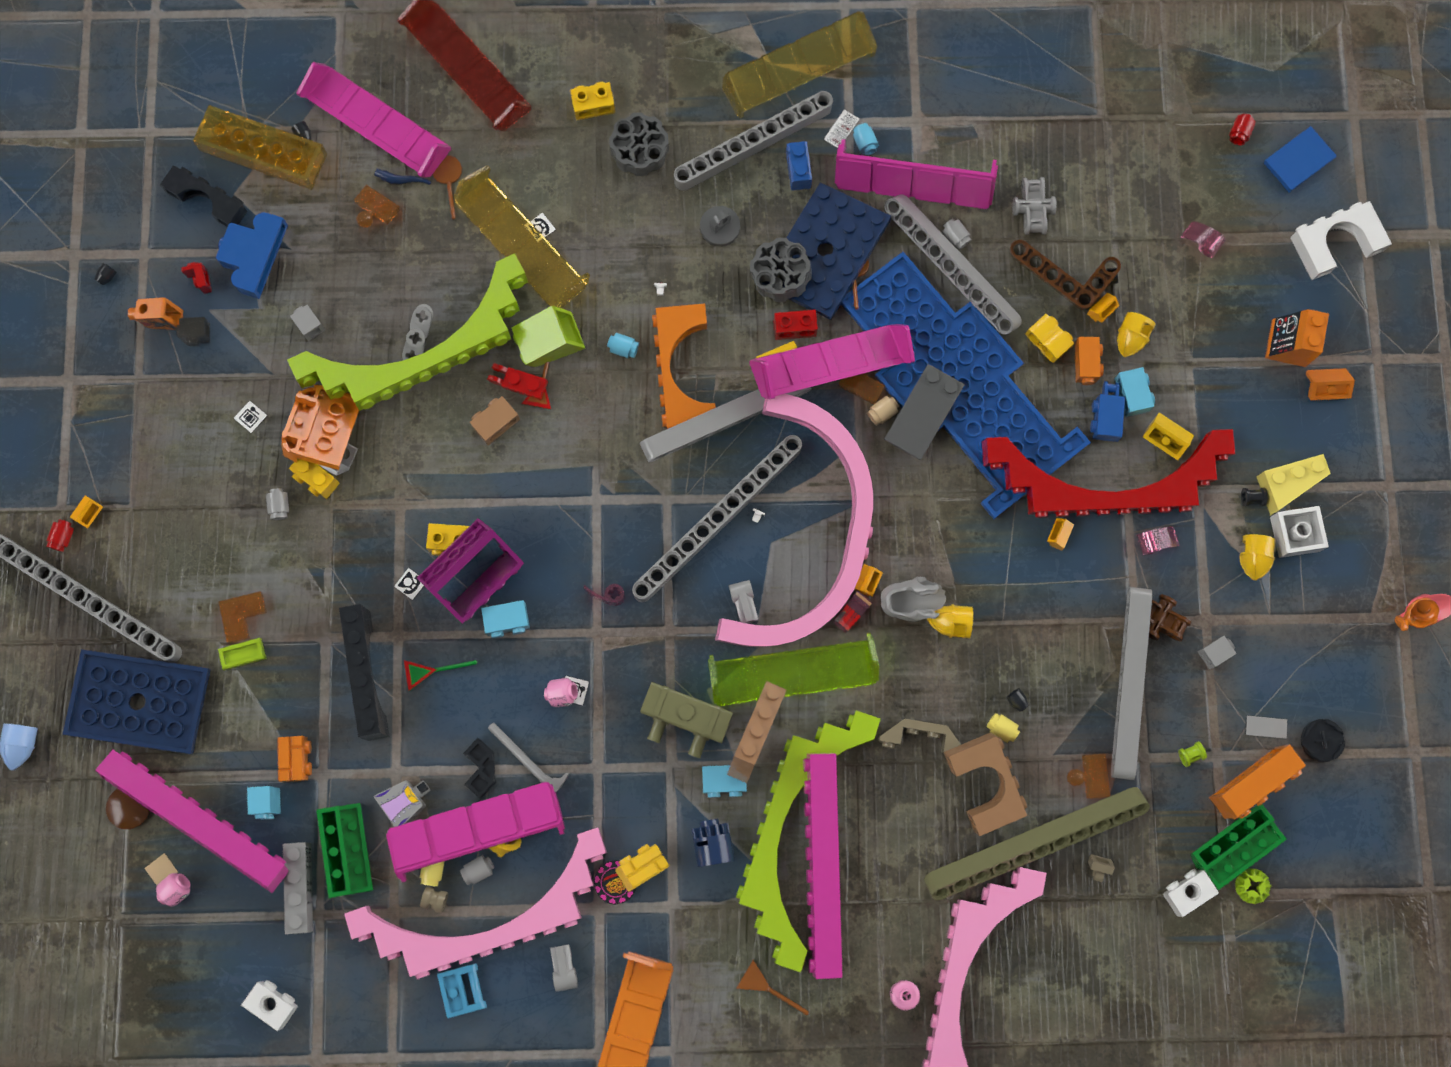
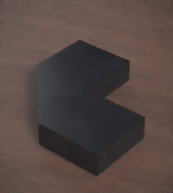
M477 738L463 753L478 767V770L464 785L479 799H482L496 783L495 754L483 741Z

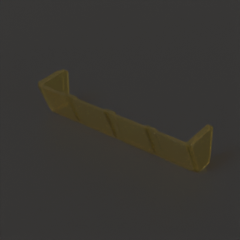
M858 11L793 43L761 56V58L752 60L727 72L723 77L722 88L736 115L741 119L744 117L745 111L862 56L867 54L870 57L875 56L877 44L864 12Z
M488 165L461 179L454 196L456 205L474 225L480 228L484 236L501 254L508 257L515 253L526 274L528 283L534 287V290L549 306L563 308L587 287L590 278L589 273L587 272L580 276L488 177L491 170Z

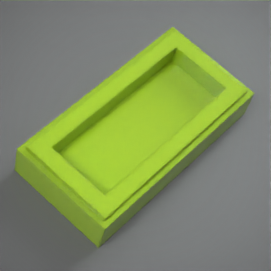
M261 638L218 649L222 670L224 671L266 659Z

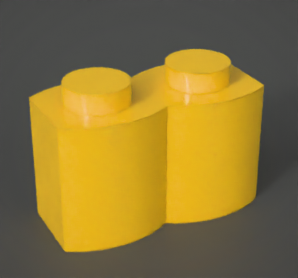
M1045 314L1025 334L1041 350L1044 356L1054 363L1073 346L1074 342L1069 332L1059 328V323L1053 316Z

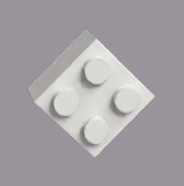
M1320 506L1282 511L1270 517L1279 558L1320 552L1329 547Z

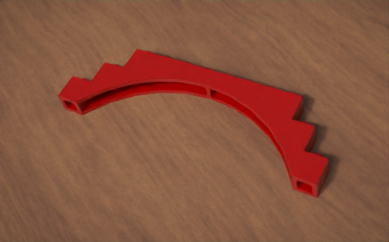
M1233 429L1212 430L1205 434L1192 455L1170 475L1156 483L1139 489L1117 492L1081 488L1067 484L1045 473L1030 462L1008 437L986 438L982 441L984 466H990L992 470L1002 469L1004 466L1006 491L1013 490V494H1021L1027 490L1028 515H1035V518L1048 517V514H1056V517H1067L1069 513H1076L1077 516L1090 515L1089 512H1097V515L1101 516L1109 515L1112 511H1118V515L1130 514L1131 511H1138V514L1151 513V510H1158L1159 513L1172 512L1171 509H1179V512H1190L1192 508L1199 505L1198 487L1210 486L1211 482L1217 480L1216 461H1227L1228 457L1234 455L1235 444Z

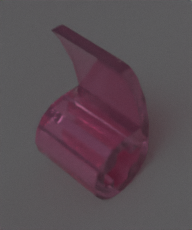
M1195 221L1191 222L1181 235L1182 238L1198 243L1200 252L1210 258L1214 257L1226 242L1225 237L1220 232Z
M1173 526L1158 528L1137 535L1143 555L1179 546Z
M618 584L609 585L605 590L604 597L594 593L585 585L583 587L589 595L609 605L618 606L625 599L624 590ZM617 590L620 596L612 599L610 593L613 594Z

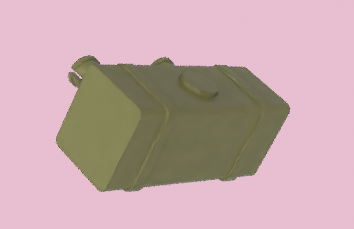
M653 682L650 684L640 711L642 714L653 717L652 720H654L647 737L649 740L660 743L665 727L669 724L693 732L694 739L688 754L697 758H701L707 740L711 739L723 743L733 716V712L725 710L718 705L709 704L672 690L665 685L661 686Z

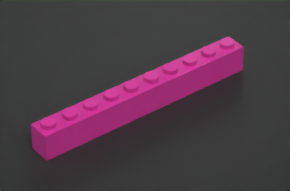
M112 750L95 771L101 778L269 892L273 893L289 872L285 866L286 861L278 855L272 857L268 854L269 850L262 844L254 845L251 843V838L241 831L238 834L233 831L234 826L226 820L220 822L216 819L217 815L208 808L202 810L198 807L200 804L191 797L186 799L181 796L183 794L181 790L173 785L171 787L165 785L166 781L159 775L155 774L152 776L147 773L149 769L141 763L137 765L132 763V758L122 751L119 754Z
M813 753L807 754V758L803 760L804 772H807V781H804V793L808 794V803H805L804 811L805 816H808L809 824L805 825V837L809 838V847H806V860L810 862V869L806 870L807 883H810V892H807V904L811 905V914L807 916L808 928H811V937H808V948L812 950V959H809V972L812 973L815 979L842 978L836 754Z

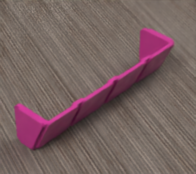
M313 62L297 91L298 96L307 98L417 171L420 177H430L451 150L448 144L325 64Z
M842 139L841 144L838 145L836 156L835 184H837L838 189L865 193L872 191L876 194L894 197L902 194L908 198L915 197L917 200L945 204L952 202L960 206L988 209L993 201L998 165H996L997 160L993 159L991 173L847 154L846 140Z
M892 324L750 360L749 363L761 396L764 399L771 400L775 399V396L901 363L915 362L909 326Z
M543 782L517 790L511 794H503L473 803L468 807H460L433 815L425 820L420 819L390 828L387 831L386 837L394 871L398 879H401L403 883L407 881V872L556 827L560 835L564 834L563 829H565L554 787L549 782Z

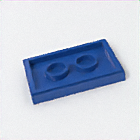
M1310 126L1268 157L1263 163L1290 193L1334 160L1337 155Z

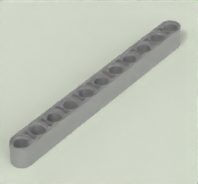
M789 435L633 585L634 598L639 602H646L652 598L800 454L802 447L801 439L796 435ZM788 443H795L798 448L792 451L786 445ZM774 457H780L783 460V463L780 465H775L772 462V459ZM760 471H765L768 474V477L766 479H760L758 478L757 473ZM749 485L753 488V492L746 494L742 491V488ZM733 499L739 505L736 508H730L727 502ZM715 514H720L724 519L722 522L716 523L712 520V517ZM704 528L708 530L709 534L706 537H700L697 531ZM685 543H691L694 548L690 552H685L682 546ZM671 557L679 561L674 567L667 564V560ZM655 572L663 574V579L660 581H654L651 577ZM639 587H646L648 593L645 596L637 595L636 591Z
M0 533V557L160 659L176 662L181 658L182 650L179 645ZM14 548V554L9 557V551ZM32 559V564L26 568V562ZM49 569L50 574L44 579L43 574ZM67 581L66 588L61 590L62 582ZM84 591L85 596L79 601L78 595ZM101 602L102 609L96 612L95 607ZM119 613V621L113 623V617ZM137 624V632L131 635V627ZM154 635L155 642L149 646L148 639ZM172 647L173 653L166 657V649Z

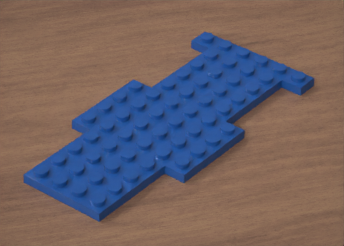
M904 252L900 253L857 286L859 306L857 310L854 308L853 290L847 293L841 305L863 331L892 324L909 326L915 362L886 367L875 374L877 380L901 408H903L928 364L965 384L939 430L944 427L996 490L980 503L993 519L1026 495L1027 490L1021 494H1013V490L1006 491L1004 466L1002 469L992 470L990 466L983 465V440L986 438L1008 437L1030 462L1049 475L1091 443L1078 426L1065 437L1060 438L1009 377L1024 364L1017 354L971 302L955 313Z

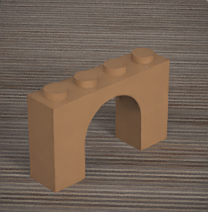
M766 681L727 775L745 783L748 782L786 693V689Z
M991 732L944 752L950 771L956 777L984 766L994 768L998 773L1000 784L995 797L985 804L966 811L974 832L979 836L1027 816L1025 808H1027L1026 801L1018 793L1019 783L1015 776L1012 777L1010 769H1012L1011 762L1007 756H1004L1002 751L1005 748L1003 741Z

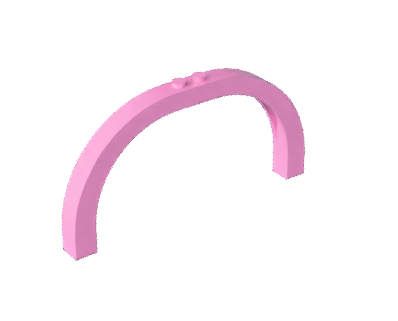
M788 394L775 396V399L771 400L765 399L762 414L798 423L815 432L835 451L849 479L852 494V512L840 571L825 598L815 608L800 618L788 623L771 626L752 625L722 618L719 619L715 637L716 641L747 647H768L793 642L808 636L829 622L841 610L856 586L863 561L868 557L869 548L866 547L867 541L871 539L873 527H870L873 513V488L864 455L849 431L835 417L816 404Z

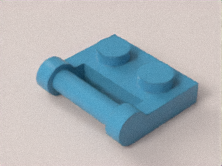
M477 963L437 974L447 1018L487 1007L486 1001H483L477 976ZM468 973L475 1002L471 1005H468L462 974Z

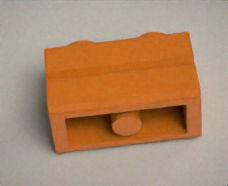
M305 736L278 737V781H308V776L312 775L311 762L308 763V754H311L312 751L311 741H308V737Z

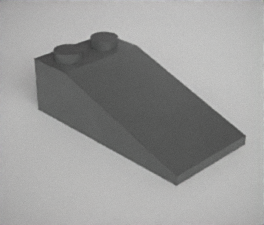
M928 364L884 440L921 460L965 384Z

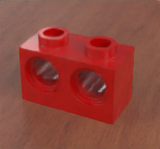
M816 310L774 313L775 340L816 337L818 330Z

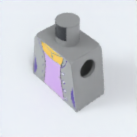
M406 780L375 795L374 798L393 826L397 827L410 823L426 807L421 797L431 790L424 780L414 787Z

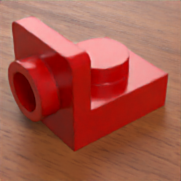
M192 262L181 268L187 278L193 277L196 288H199L204 294L212 292L208 271L202 263Z

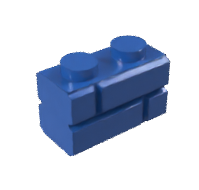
M807 142L788 143L786 146V158L791 190L811 188L812 175Z

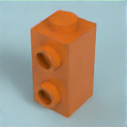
M1078 337L1075 341L1076 382H1082V385H1093L1103 376L1104 366L1100 364L1103 344H1100V337Z

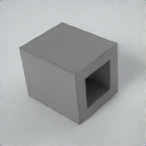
M308 305L297 308L290 316L308 342L325 331Z
M1225 636L1216 639L1197 651L1209 669L1218 666L1236 654L1234 644L1230 639H1226Z

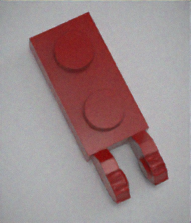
M496 363L492 365L494 371L505 374V377L502 380L499 377L489 375L487 378L489 382L541 401L548 384L547 379L510 367L506 368Z

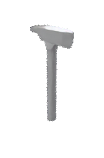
M495 723L488 727L540 783L549 782L553 785L555 792H558L569 773H565L561 778L549 777Z

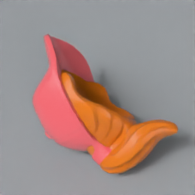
M1422 594L1413 598L1408 603L1405 612L1395 617L1396 625L1401 631H1407L1409 625L1416 628H1425L1451 615V596L1447 594Z

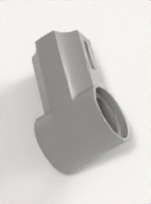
M750 580L729 585L731 598L736 605L740 622L749 624L758 621Z
M570 945L550 948L554 968L553 982L555 991L559 992L578 988L577 974L575 968H573Z

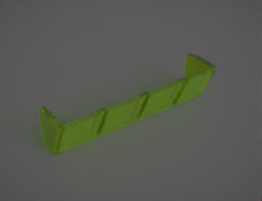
M866 633V640L721 661H714L712 654L709 655L710 659H708L713 703L718 706L759 700L766 681L786 689L784 697L796 694L804 695L833 691L839 688L847 689L874 685L879 681V662L871 633Z

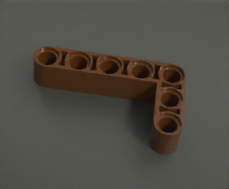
M1016 240L1010 247L1013 259L1081 310H1087L1092 307L1121 268L1120 261L1117 258L1108 257L1083 286L1027 242ZM1021 245L1026 251L1023 255H1016L1014 248ZM1039 258L1042 262L1041 266L1037 268L1030 265L1031 259ZM1109 262L1115 263L1116 271L1108 272L1105 269V264ZM1054 270L1057 272L1058 277L1055 280H1049L1046 277V273ZM1094 279H1101L1103 287L1100 289L1094 288L1092 281ZM1067 282L1072 283L1074 290L1070 293L1064 292L1063 284ZM1081 295L1089 296L1090 303L1088 305L1080 304L1079 297Z

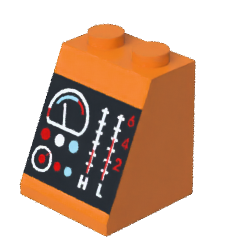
M1307 309L1272 319L1265 358L1301 367L1308 366L1323 352L1329 314Z

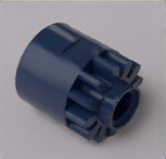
M719 819L701 821L699 822V828L692 829L698 867L735 861L728 823L720 824Z

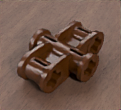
M1160 594L1158 603L1152 600L1149 627L1150 639L1158 640L1160 637L1159 633L1161 632L1173 640L1182 642V635L1187 626H1190L1192 622L1172 611V608L1177 605L1173 598Z

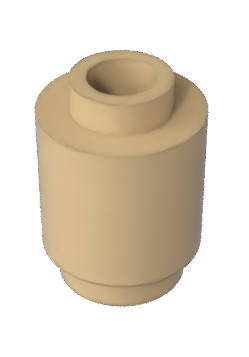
M885 396L870 407L867 415L877 426L878 424L885 423L897 414L899 405L893 397Z

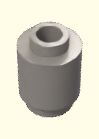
M952 218L943 225L945 228L942 231L943 234L958 250L962 249L972 240L969 237L970 233L959 219L954 221Z
M281 488L271 489L270 493L266 494L267 512L270 515V520L287 519V513H289L287 492H283Z
M481 855L465 864L460 873L467 885L476 884L493 874L492 869H494V865L489 857L485 858Z

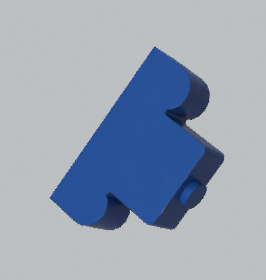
M264 212L257 214L253 219L255 229L230 223L224 237L219 241V250L216 255V259L222 267L234 270L231 281L237 290L244 295L260 299L288 227L284 218Z

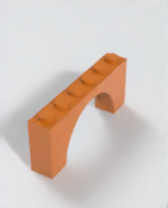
M705 303L656 308V315H652L653 328L657 327L658 335H654L655 347H659L660 354L656 355L657 367H661L662 374H658L659 387H663L664 394H660L661 407H665L666 413L662 414V425L667 427V429L716 408L715 403L699 402L685 395L675 384L670 372L671 357L678 344L690 334L707 329Z

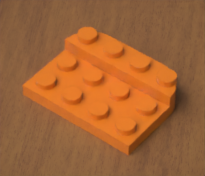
M314 384V387L302 391L299 390L295 396V402L285 429L282 432L281 448L283 456L294 462L301 459L339 470L359 413V409L354 403L351 394L345 393L340 398L330 400L322 385Z

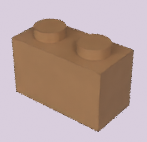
M501 396L499 399H493L488 404V408L483 412L479 411L474 414L470 424L483 441L490 445L516 424L520 418L504 397Z

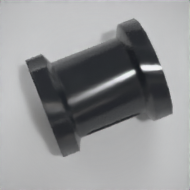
M1260 488L1259 490L1242 489L1241 503L1243 507L1249 506V504L1267 505L1268 495L1266 488Z

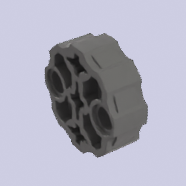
M632 113L625 119H619L614 125L612 135L609 137L611 156L614 157L617 167L623 172H631L636 176H646L653 170H659L664 165L665 157L669 152L668 133L662 127V122L654 116L649 117L643 113ZM622 130L629 131L627 134L619 133ZM655 154L658 155L659 158L652 159L650 158V156Z
M776 238L770 243H763L756 249V255L750 262V272L756 290L763 297H770L775 302H786L789 298L799 297L806 290V285L812 277L811 263L808 260L806 249L799 243L790 242L787 238ZM796 254L801 255V256H800L799 258H797V259L792 258L793 255H796ZM764 281L770 282L767 286L761 285Z

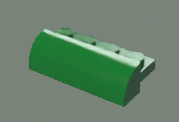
M361 803L316 809L328 897L335 898L373 891Z
M1256 805L1247 816L1237 819L1191 854V859L1198 870L1206 872L1218 891L1287 840V838L1275 825V819L1264 805Z

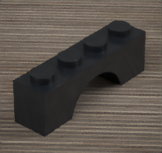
M174 165L160 184L167 194L181 202L196 196L206 197L212 201V216L218 223L225 227H228L230 223L239 225L247 213L242 200L235 196L232 198L227 196V193L218 186L215 188L211 187L210 183L200 176L198 179L195 178L184 167L180 169Z

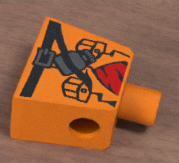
M167 298L138 299L136 301V308L128 309V317L130 320H136L151 329L181 330L184 310Z

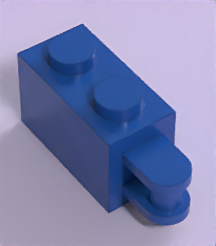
M1104 381L1102 394L1096 400H1093L1092 412L1095 415L1094 420L1091 421L1090 432L1093 433V439L1118 442L1122 438L1125 397L1119 396L1120 383L1108 384L1107 381Z

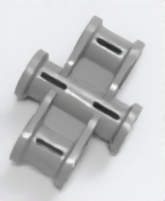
M1040 177L1039 180L1022 178V199H1018V197L1013 198V215L1017 216L1024 213L1025 235L1034 232L1046 234V213L1055 215L1056 198L1052 196L1050 199H1045V180L1043 177Z
M427 304L417 306L413 312L410 331L406 335V342L402 353L403 360L411 357V354H409L411 350L415 351L416 356L424 353L425 339L429 335V328L433 318V310ZM422 310L425 311V319H421V315L418 314Z

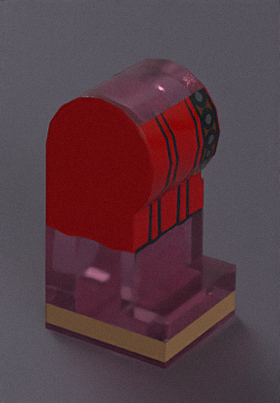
M857 591L833 623L847 633L869 609L872 602Z

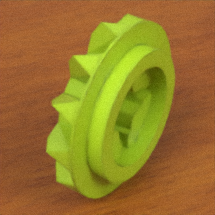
M1250 868L1238 875L1235 888L1238 896L1243 901L1257 904L1264 902L1270 895L1269 892L1272 886L1270 885L1269 877L1263 871ZM1250 880L1260 882L1256 887L1257 892L1255 890H1247L1251 886Z

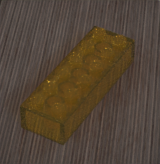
M208 105L193 139L197 148L202 152L310 190L313 189L327 157V152L320 143Z

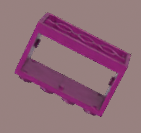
M477 518L417 579L463 624L473 617L475 611L480 606L485 605L489 601L490 596L496 590H500L505 585V581L518 573L524 562L488 525ZM493 539L504 553L452 604L446 598L443 599L437 592Z

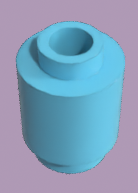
M867 123L856 126L853 129V137L860 153L871 155L876 152L879 144L872 128Z
M615 333L614 336H610L607 347L610 348L611 353L629 359V357L635 358L639 342H636L634 338Z

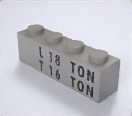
M311 843L283 844V860L286 861L285 866L289 870L284 877L285 934L313 932Z

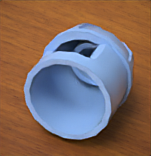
M3 724L0 738V755L10 770L14 771L31 756L33 749H35L34 745L38 728Z

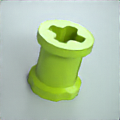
M1199 741L1195 742L1194 746L1178 750L1179 757L1185 767H1189L1191 763L1197 760H1205L1207 758L1206 751Z

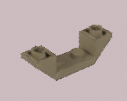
M903 719L878 737L877 741L882 743V747L895 749V745L899 746L901 744L903 729H905L906 733L911 735H919V732L927 733L929 738L940 739V736H943L941 753L961 745L948 726L910 719Z

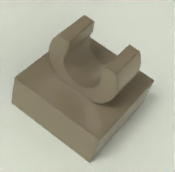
M1090 854L1088 863L1090 869L1093 870V880L1102 882L1105 873L1113 874L1114 864L1111 859Z

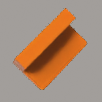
M1346 368L1306 371V376L1310 380L1308 393L1310 400L1352 398L1355 380Z

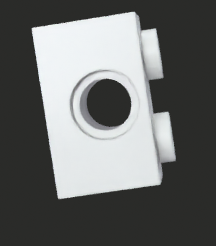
M1193 869L1184 875V880L1179 883L1174 881L1166 887L1167 891L1163 895L1177 916L1184 917L1219 893L1204 870L1196 871V869ZM1189 885L1193 888V895L1190 898L1185 893V889Z
M268 980L257 982L242 1003V1006L279 1031L284 1028L298 1008V1005L294 1003L295 999L289 994L284 993L282 995L276 990L277 986ZM269 998H273L276 1002L273 1010L267 1006Z

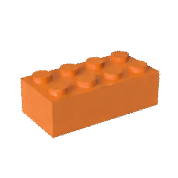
M1290 744L1275 747L1210 796L1209 799L1225 819H1237L1238 817L1242 819L1251 813L1250 808L1252 806H1259L1267 801L1268 794L1271 792L1276 793L1284 788L1285 781L1288 779L1293 780L1302 774L1301 769L1306 765Z

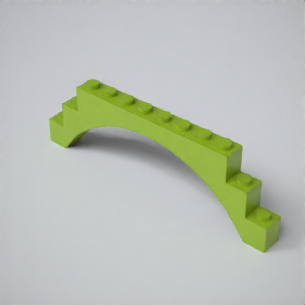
M515 253L497 261L490 286L479 307L468 321L446 341L420 355L383 365H350L333 362L305 351L287 359L302 389L311 387L316 382L321 381L330 400L340 398L345 393L350 392L359 411L369 409L382 400H388L401 391H407L420 382H426L439 373H445L452 367L464 364L471 358L483 355L490 349L502 346L511 340L503 318L512 317L516 312L520 311L511 290L519 289L528 283L526 274Z
M855 711L854 715L849 714L846 727H849V730L824 723L823 727L818 726L815 739L818 740L817 743L795 735L792 736L791 740L787 739L783 750L787 752L785 761L780 760L777 769L780 776L778 781H773L770 793H773V798L771 802H766L763 813L767 814L764 823L760 822L756 833L760 835L758 844L753 843L750 856H753L751 865L746 864L743 873L746 881L744 886H739L736 898H739V904L763 911L762 916L758 915L754 925V928H757L756 933L781 942L780 946H775L772 958L776 959L775 964L801 972L807 954V949L794 931L786 914L777 878V849L782 826L793 800L804 786V781H807V772H804L803 760L807 758V754L835 753L838 756L846 750L873 741L880 718Z

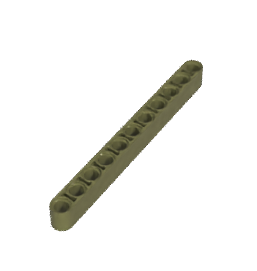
M1129 788L936 869L925 876L924 882L934 900L945 899L1142 816L1150 809V804L1139 788Z

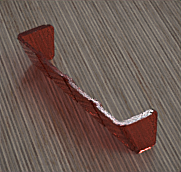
M413 0L399 16L397 22L405 26L491 120L493 123L492 127L495 130H507L532 109L527 100L510 84L506 77L436 1Z

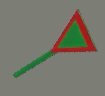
M404 660L408 691L435 672L476 665L478 662L474 660L430 668Z

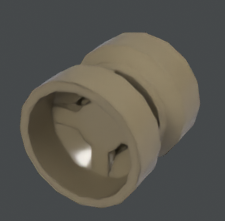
M426 886L420 902V908L428 909L431 907L435 912L442 914L447 902L448 892H437L434 888Z

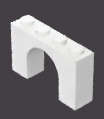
M1370 201L1364 204L1358 202L1346 211L1343 209L1338 210L1332 214V217L1327 219L1325 216L1315 220L1312 225H1301L1295 229L1296 232L1291 236V240L1311 280L1327 275L1337 267L1326 244V235L1329 230L1343 229L1350 232L1356 238L1366 258L1385 251L1392 244Z

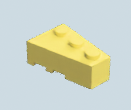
M1324 454L1266 470L1259 474L1257 480L1260 488H1266L1267 508L1270 516L1331 473Z

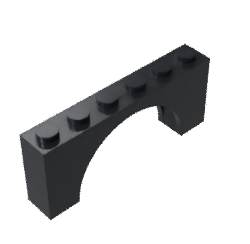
M361 604L340 607L339 612L358 737L367 741L390 737L387 717L381 708L372 673L370 634L373 632L371 613Z

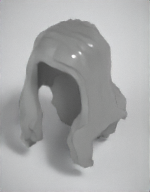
M919 576L912 580L894 583L884 588L880 597L881 607L887 615L906 621L916 622L926 618L935 619L939 616V613H935V611L942 608L946 602V591L937 583L930 582L925 577Z

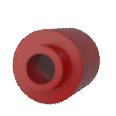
M1242 114L1236 117L1229 133V139L1233 144L1244 145L1249 140L1256 124L1251 115Z
M59 519L58 523L53 522L46 539L48 542L46 547L64 552L74 532V528L71 527L72 523Z

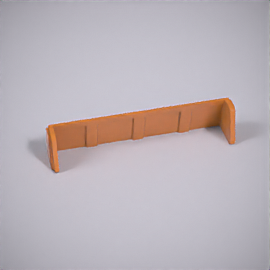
M629 951L623 954V957L627 958L628 962L598 1067H646L649 1051L653 1044L661 1016L662 1005L672 977V963Z

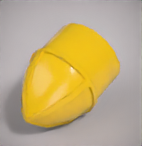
M1127 312L1121 327L1118 329L1117 337L1118 349L1123 357L1126 358L1134 355L1149 343V336L1156 325L1152 319L1139 313Z
M1257 534L1243 536V543L1246 545L1245 552L1240 553V563L1246 575L1254 581L1265 576L1274 563L1276 539L1270 536Z
M951 604L936 610L935 613H939L937 618H927L929 624L942 635L949 638L971 637L973 627L972 607Z

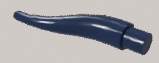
M378 168L375 171L376 177L391 184L412 182L431 184V181L417 176L395 175Z

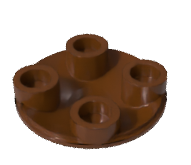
M116 789L110 795L106 804V814L109 821L120 829L128 830L138 827L151 812L119 789Z

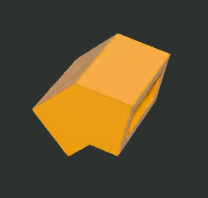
M1106 293L1087 314L1095 322L1100 321L1102 323L1119 307L1118 300L1115 296Z
M85 495L70 518L89 528L103 506Z
M1056 518L1047 539L1050 546L1062 551L1065 548L1074 524L1067 519Z
M864 564L854 591L873 597L883 572L875 567Z

